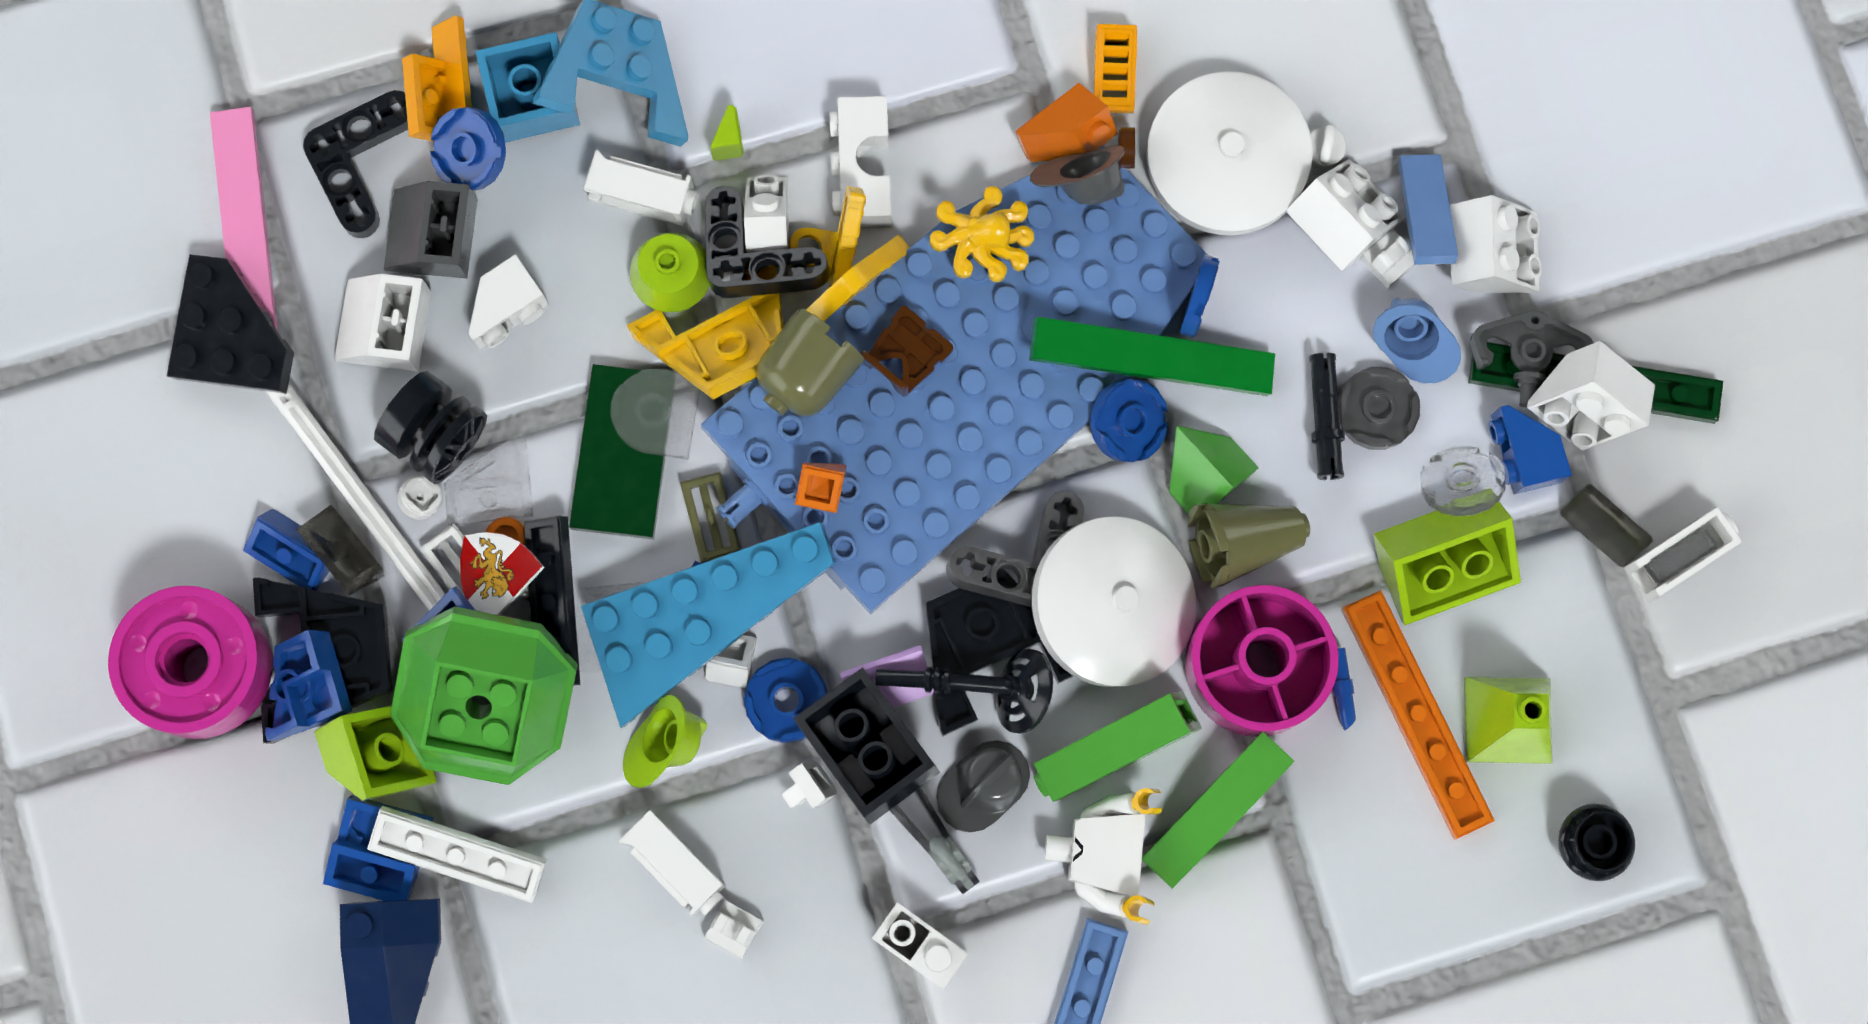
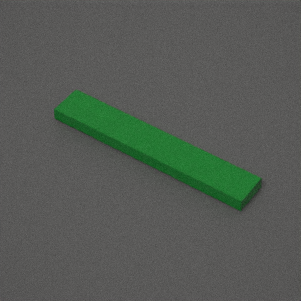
M1036 317L1033 319L1029 361L1268 396L1272 394L1275 353Z

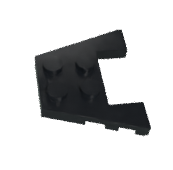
M1004 569L997 571L996 578L1001 586L1012 589L1018 585ZM984 576L982 581L987 582V576ZM961 588L926 603L933 672H935L936 668H942L943 672H945L946 668H951L952 673L974 674L1014 656L1021 650L1039 645L1051 665L1057 684L1075 677L1063 669L1045 648L1036 629L1032 607ZM942 689L941 693H935L939 730L942 737L978 720L965 691L951 690L950 694H945L944 689Z
M260 577L253 578L256 617L300 614L301 633L306 630L330 633L351 708H355L392 691L387 608L385 605L311 590L292 584L274 582ZM275 703L261 704L263 743L274 744L283 740L267 741L265 735L266 727L273 728Z

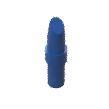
M1338 648V672L1332 691L1333 697L1336 696L1341 725L1344 730H1347L1356 720L1353 694L1355 693L1353 680L1350 679L1346 649Z

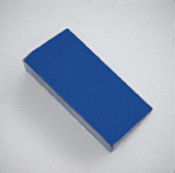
M270 509L257 517L243 548L245 553L296 585L316 591L341 553L339 549L275 509Z

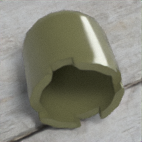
M803 308L801 310L798 309L790 317L757 365L756 375L759 385L767 393L763 401L782 416L787 410L804 417H810L821 412L865 360L861 353L847 340L840 346L826 334L831 327Z

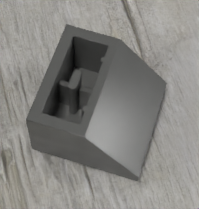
M425 181L394 189L384 270L467 279L478 201L470 185Z

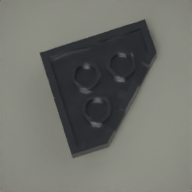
M189 254L166 376L177 380L287 394L294 352L271 323L273 320L257 295L250 291L242 279L243 274L236 263L226 258Z

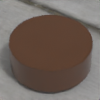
M1121 127L1118 130V145L1124 147V155L1118 163L1120 168L1135 169V127Z

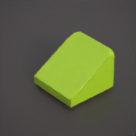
M734 105L727 106L710 149L714 161L743 157L744 148L737 108Z

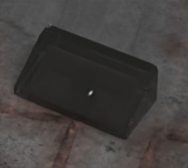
M1587 484L1580 489L1560 511L1561 516L1619 567H1624L1653 541L1646 531L1592 484Z
M332 505L296 529L348 595L384 577V570Z

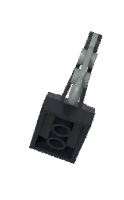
M863 667L793 718L870 825L890 811L928 852L950 883L955 884L962 894L980 882L973 873V868L953 842L921 788L938 775L940 771ZM912 793L916 794L941 835L933 837L930 842L897 805Z

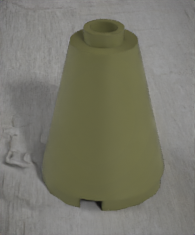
M1203 503L1195 505L1190 509L1187 528L1195 526L1196 539L1188 540L1194 566L1203 582L1212 581L1211 588L1224 586L1303 547L1306 543V538L1310 535V523L1307 516L1301 513L1295 506Z

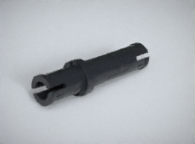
M1327 352V358H1323V353H1316L1309 356V362H1311L1315 431L1311 433L1312 443L1316 444L1317 479L1327 480V476H1330V480H1337L1344 477L1341 442L1345 440V431L1340 429L1336 354Z

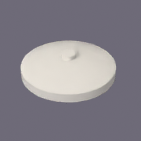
M1216 72L1187 82L1171 94L1163 103L1150 129L1146 158L1149 177L1158 197L1176 217L1186 224L1208 233L1241 235L1263 229L1287 213L1286 210L1301 195L1308 180L1312 165L1313 149L1310 131L1302 112L1295 102L1279 87L1265 79L1247 73Z
M1118 516L1102 517L1072 527L1058 537L1048 548L1039 563L1034 577L1032 612L1042 643L1063 669L1078 679L1093 685L1125 687L1140 684L1157 677L1178 659L1185 649L1194 627L1196 593L1190 570L1184 558L1165 535L1150 525L1135 519Z

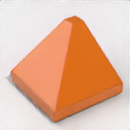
M803 462L795 505L837 513L847 465Z

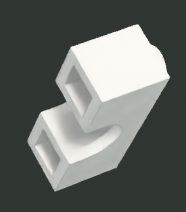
M887 96L837 98L838 112H830L831 137L839 136V151H831L832 176H840V191H832L833 216H841L846 187H860L866 195V205L864 206V215L860 228L892 227L890 175H870L865 173L858 165V160L865 152L872 149L889 148Z

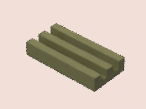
M721 472L680 482L701 563L741 550L736 527L734 529L727 524V518L724 520L731 546L723 547L707 485L715 483L720 505L728 500ZM698 487L715 550L708 552L691 489Z

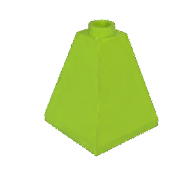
M1464 678L1466 762L1553 763L1551 679Z

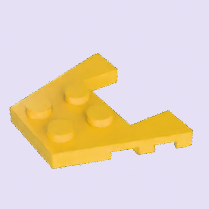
M765 266L759 270L757 276L764 280L773 279L778 275L777 267ZM745 269V280H751L749 270ZM780 293L752 296L677 336L674 334L662 311L658 310L629 323L627 327L634 340L714 400L757 377V365L765 351L784 327Z

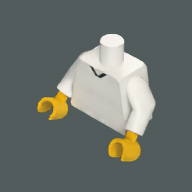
M1143 788L1136 793L1110 795L1084 808L1080 818L1073 820L1071 837L1047 835L1044 860L1069 863L1068 881L1074 883L1076 893L1100 912L1128 917L1130 920L1143 925L1149 924L1150 920L1139 917L1140 906L1145 903L1154 905L1153 900L1139 895L1145 826L1144 814L1157 815L1162 812V808H1150L1148 806L1149 796L1153 793H1161L1159 789Z

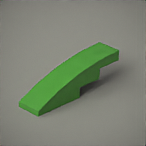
M1264 732L1260 733L1142 857V861L1173 889L1295 761Z

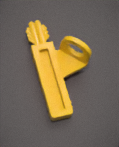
M846 187L837 232L816 228H801L793 233L789 241L788 249L798 248V242L803 238H812L818 242L820 249L826 255L830 270L829 279L827 280L829 287L852 268L853 259L856 254V245H858L857 239L860 235L861 220L864 215L863 210L866 205V195L860 187ZM807 264V267L814 268L815 264Z

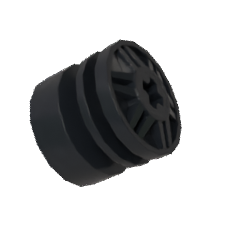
M424 371L410 379L388 404L375 429L374 440L398 459L411 454L409 466L416 472L423 471V476L435 485L449 477L471 453L484 430L487 414L477 406L470 407L471 403L463 396L457 397L450 402L452 389L429 371Z

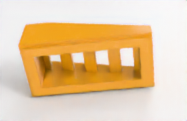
M1098 24L1096 26L1093 94L1108 106L1110 113L1134 114L1137 59L1136 25ZM1104 44H1127V46H1113ZM1104 57L1126 58V63L1104 62ZM1103 74L1126 75V80H1103ZM1103 90L1126 91V97H1102Z

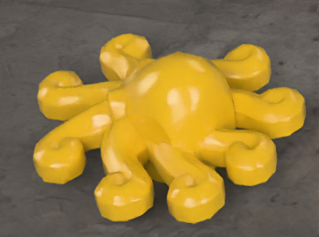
M996 186L985 188L984 199L971 209L969 215L955 212L952 202L943 201L936 209V217L945 224L955 226L956 229L947 235L940 230L933 231L929 237V244L933 250L938 252L946 251L948 248L958 245L953 261V272L957 277L962 279L971 277L973 265L967 257L972 255L978 264L988 270L989 280L1001 282L1006 276L1007 267L1004 262L992 257V254L1010 261L1012 268L1016 271L1025 270L1029 263V255L1025 250L1009 246L1017 242L1022 247H1028L1034 242V232L1028 226H1018L1015 229L1010 228V223H1022L1027 218L1028 207L1026 203L1015 201L1010 209L998 210L987 215L990 210L998 207L1002 201L1003 194Z

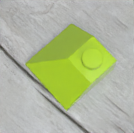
M392 706L343 715L314 731L326 772L362 801L432 785L437 782L433 770L423 769L391 717Z

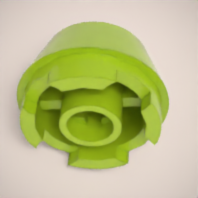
M677 232L661 233L649 238L637 249L631 261L630 281L634 292L643 303L658 311L680 312L691 308L704 297L710 287L707 276L705 248L694 238Z

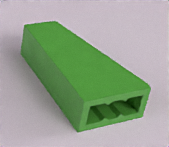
M1184 692L1169 693L1033 763L1037 770V773L1034 774V780L1044 797L1050 796L1052 802H1055L1201 730L1202 727Z

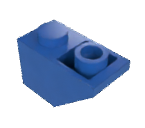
M1509 405L1499 407L1491 415L1492 421H1489L1490 436L1493 443L1500 446L1504 459L1500 462L1501 474L1505 484H1511L1514 495L1560 484L1572 476L1562 439L1558 433Z

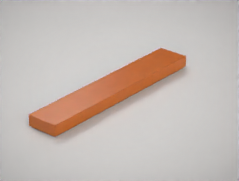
M1379 590L1343 607L1341 611L1453 839H1458L1494 822L1493 815L1382 591Z

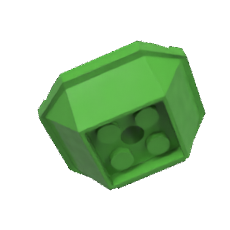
M454 606L427 622L407 630L404 636L390 715L423 769L510 785L561 748L578 664L568 653L563 651L555 638L540 623ZM476 695L484 696L490 701V704H477L471 697Z

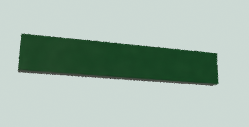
M1487 342V348L1494 354L1493 361L1489 366L1480 370L1476 367L1472 353L1469 384L1520 392V387L1517 386L1518 382L1514 381V374L1522 371L1511 360L1510 346ZM1553 353L1549 365L1539 372L1546 375L1545 380L1566 355ZM1632 366L1655 385L1651 414L1712 424L1719 421L1723 381Z

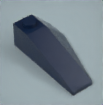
M440 898L340 904V949L350 1024H416L422 998L426 996L429 986L428 978L433 961L437 957L441 945Z

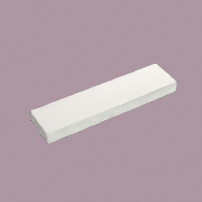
M382 806L378 812L367 850L529 903H533L547 862V859Z

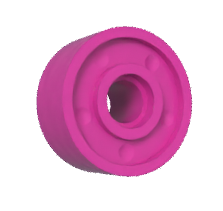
M1257 585L1245 587L1224 596L1216 602L1195 627L1186 650V678L1196 703L1216 724L1240 735L1257 737L1260 733L1264 732L1266 735L1272 736L1290 730L1312 716L1327 700L1335 684L1338 672L1337 643L1331 626L1324 615L1305 597L1289 589L1277 586ZM1264 643L1274 649L1279 658V671L1276 676L1262 677L1250 669L1246 660V650L1249 644Z
M198 586L169 587L152 593L139 601L127 612L116 628L108 655V671L111 685L116 697L125 710L148 727L190 739H205L219 736L245 722L263 701L270 685L273 670L270 642L259 621L238 603L215 591ZM205 648L208 655L206 670L196 680L187 682L184 676V663L187 657L193 651Z

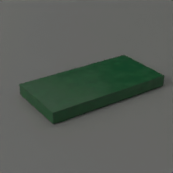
M592 365L569 524L571 530L654 540L677 378L676 374Z

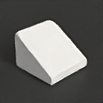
M742 635L736 642L706 664V680L746 688L757 637Z

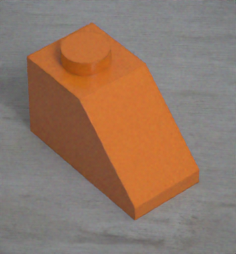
M1080 83L1076 84L1015 131L1024 154L1030 162L1050 161L1066 155L1095 151L1118 134L1108 106Z

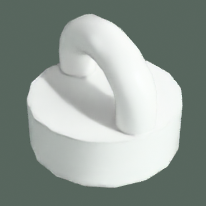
M1333 125L1322 126L1313 130L1310 133L1313 149L1312 166L1318 169L1336 167L1342 161L1346 152V140L1343 134L1335 129Z

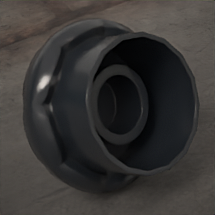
M1587 804L1573 810L1563 821L1559 831L1558 845L1563 861L1576 875L1590 881H1607L1619 876L1630 865L1635 853V836L1630 823L1619 811L1603 804Z

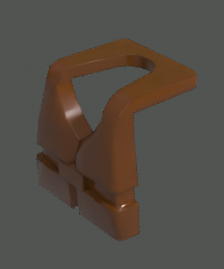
M901 306L891 319L892 324L889 328L885 327L869 352L863 350L861 355L865 359L863 364L866 367L879 371L891 382L895 391L901 396L906 397L917 385L935 371L934 367L939 362L941 364L953 352V345L934 329H926L925 321L908 307ZM888 359H901L903 365L902 380L880 362Z

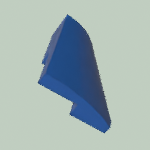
M306 630L275 646L273 657L275 677L270 685L269 699L276 700L273 728L266 727L265 730L267 741H276L304 732L352 712L329 632Z

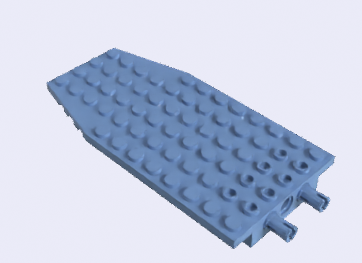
M1120 168L1124 183V193L1117 198L1100 204H1079L1069 198L1061 186L1041 187L1034 185L1030 182V175L1000 189L1003 194L1002 201L998 207L990 210L987 215L998 210L1010 209L1015 201H1022L1028 207L1027 218L1022 223H1010L1011 229H1015L1018 226H1028L1034 232V242L1031 246L1022 247L1017 242L1009 245L1013 248L1025 250L1029 255V263L1025 270L1016 271L1012 268L1010 261L992 254V257L1004 262L1007 267L1005 278L1001 282H993L989 280L988 270L978 264L972 255H969L967 259L973 265L971 277L965 279L957 277L953 272V261L958 245H954L946 251L938 252L933 250L929 244V237L933 231L940 230L947 235L956 229L951 224L940 222L910 247L903 258L897 261L891 268L883 271L867 288L833 313L825 321L831 327L826 335L840 346L847 340L860 353L863 350L869 352L885 327L888 329L892 324L891 319L900 307L906 306L925 321L926 329H934L953 345V352L942 364L939 362L934 367L935 371L917 385L906 397L901 396L895 391L891 382L874 368L869 369L862 363L821 412L810 417L798 416L789 410L783 416L777 413L763 401L767 393L759 385L756 377L701 423V429L728 457L729 468L744 484L739 491L716 508L723 519H728L727 524L733 529L759 505L766 507L788 533L819 522L823 523L836 560V564L825 572L826 575L840 590L845 587L871 615L1091 421L1092 407L1099 393L1112 382L1121 379H1131L1132 376L1029 361L1033 319L1044 317L1161 335L1193 288L1203 256L1208 254L1126 168ZM984 198L955 212L969 215L971 209ZM888 359L880 362L902 380L903 365L901 359ZM803 462L847 465L837 513L795 505Z

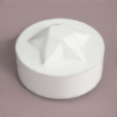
M423 475L409 478L398 492V504L402 512L408 517L417 520L431 517L439 509L443 499L440 486L438 484L434 485Z

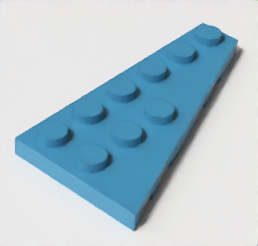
M819 522L581 606L620 728L626 727L648 707L657 703L670 690L687 677L696 673L741 638L745 632L758 622L763 621L776 608L793 595L798 594L836 564L823 523Z

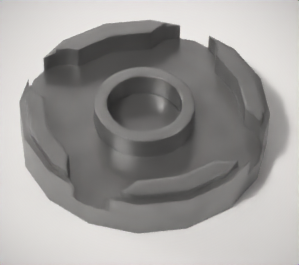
M1369 367L1354 374L1342 386L1338 395L1340 427L1345 431V435L1353 443L1369 450H1386L1401 444L1414 431L1420 417V399L1417 392L1409 384L1410 381L1402 373L1388 367Z

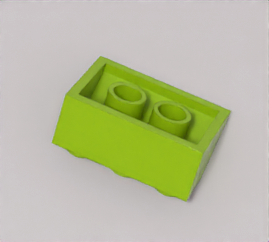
M1491 491L1373 533L1379 567L1404 626L1521 583L1513 519Z

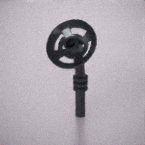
M1024 649L1012 656L1005 665L1000 677L952 673L951 668H946L945 672L942 671V668H936L935 672H933L932 667H927L925 671L877 669L875 676L876 686L924 688L927 693H931L932 689H934L935 693H941V690L944 689L945 694H950L951 690L996 694V711L999 721L1006 730L1016 734L1027 733L1041 722L1048 710L1053 692L1051 665L1043 653L1034 649ZM1023 659L1030 660L1026 665L1016 664ZM1021 671L1018 676H1014L1016 672ZM1037 674L1038 688L1036 698L1033 701L1031 699L1034 694V684L1031 677ZM1012 702L1019 704L1016 707L1011 708ZM1022 713L1025 714V716L1018 721L1009 720L1010 715L1017 716L1021 715Z

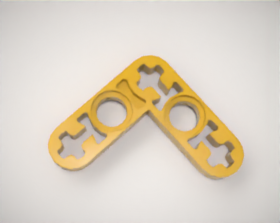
M900 234L849 269L806 310L825 322L839 308L849 303L857 294L867 288L883 271L891 268L897 261L903 258L910 246Z

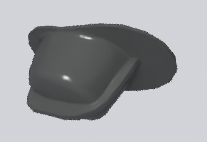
M1111 145L1091 152L1071 154L1052 159L1033 170L1030 174V182L1041 187L1061 186L1069 198L1079 204L1094 205L1117 198L1124 193V183L1118 163L1124 155V147Z
M999 740L984 742L972 749L946 774L939 785L937 793L938 810L945 822L956 830L969 833L984 830L994 824L1022 797L1028 788L1030 771L1026 758L1015 746Z

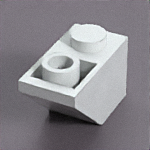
M761 174L755 178H747L744 207L746 253L788 249V177Z
M516 254L480 277L468 332L479 350L486 346L493 348L501 344L509 336L508 331L520 323L528 325L534 322L543 314V308L549 305Z
M898 902L872 937L873 940L943 990L969 954Z

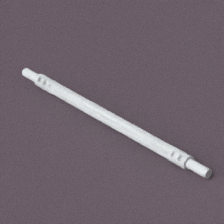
M288 384L287 394L265 391L429 611L445 593L305 406L302 398L296 394V390L290 384Z

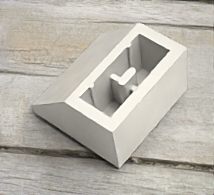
M1350 159L1317 177L1286 210L1289 216L1341 271L1358 261L1362 254L1405 219L1399 212L1397 203L1389 195L1381 193L1370 181L1368 172L1360 165L1354 164Z
M1494 195L1450 204L1458 251L1456 263L1451 264L1452 285L1474 293L1540 292L1539 277L1542 273V265L1538 253V237L1541 229L1537 212Z
M375 274L348 279L334 360L336 362L418 372L431 298V290L424 280L389 274Z
M1598 341L1568 353L1528 400L1527 408L1579 449L1585 450L1649 426L1655 385L1603 342Z

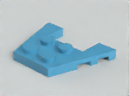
M583 0L579 4L560 43L561 46L554 60L550 63L545 73L546 77L533 98V104L568 114L575 107L577 77L649 98L650 109L647 137L681 147L688 141V132L661 21L595 0Z

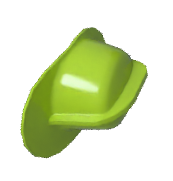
M666 695L661 698L628 742L623 758V772L627 782L631 786L643 788L651 785L667 767H678L690 763L699 750L701 737L707 729V722L703 718L685 710L683 703L677 696Z

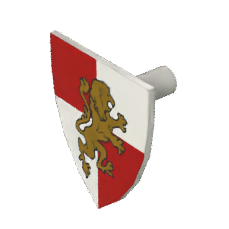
M482 532L464 535L460 557L461 584L465 598L476 611L501 615L517 597L524 601L530 600L529 584L545 567L521 542L503 534Z

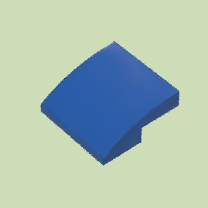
M351 795L346 801L338 839L332 843L323 884L382 901L409 900L420 867L367 850L378 812L382 806L433 822L434 817L369 799L362 801L357 796Z

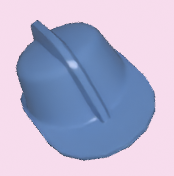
M1396 297L1392 300L1390 308L1386 309L1375 321L1373 326L1375 342L1395 366L1409 379L1420 383H1438L1448 379L1457 371L1461 361V347L1455 336L1438 318L1433 307L1423 300L1414 298L1401 300Z

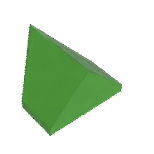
M1176 425L1169 494L1188 515L1190 509L1195 505L1203 503L1220 504L1259 469L1231 437Z

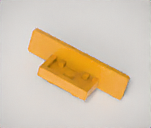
M456 15L432 27L434 58L413 53L402 58L409 137L434 142V140H431L432 131L441 116L451 109L472 107L464 19Z

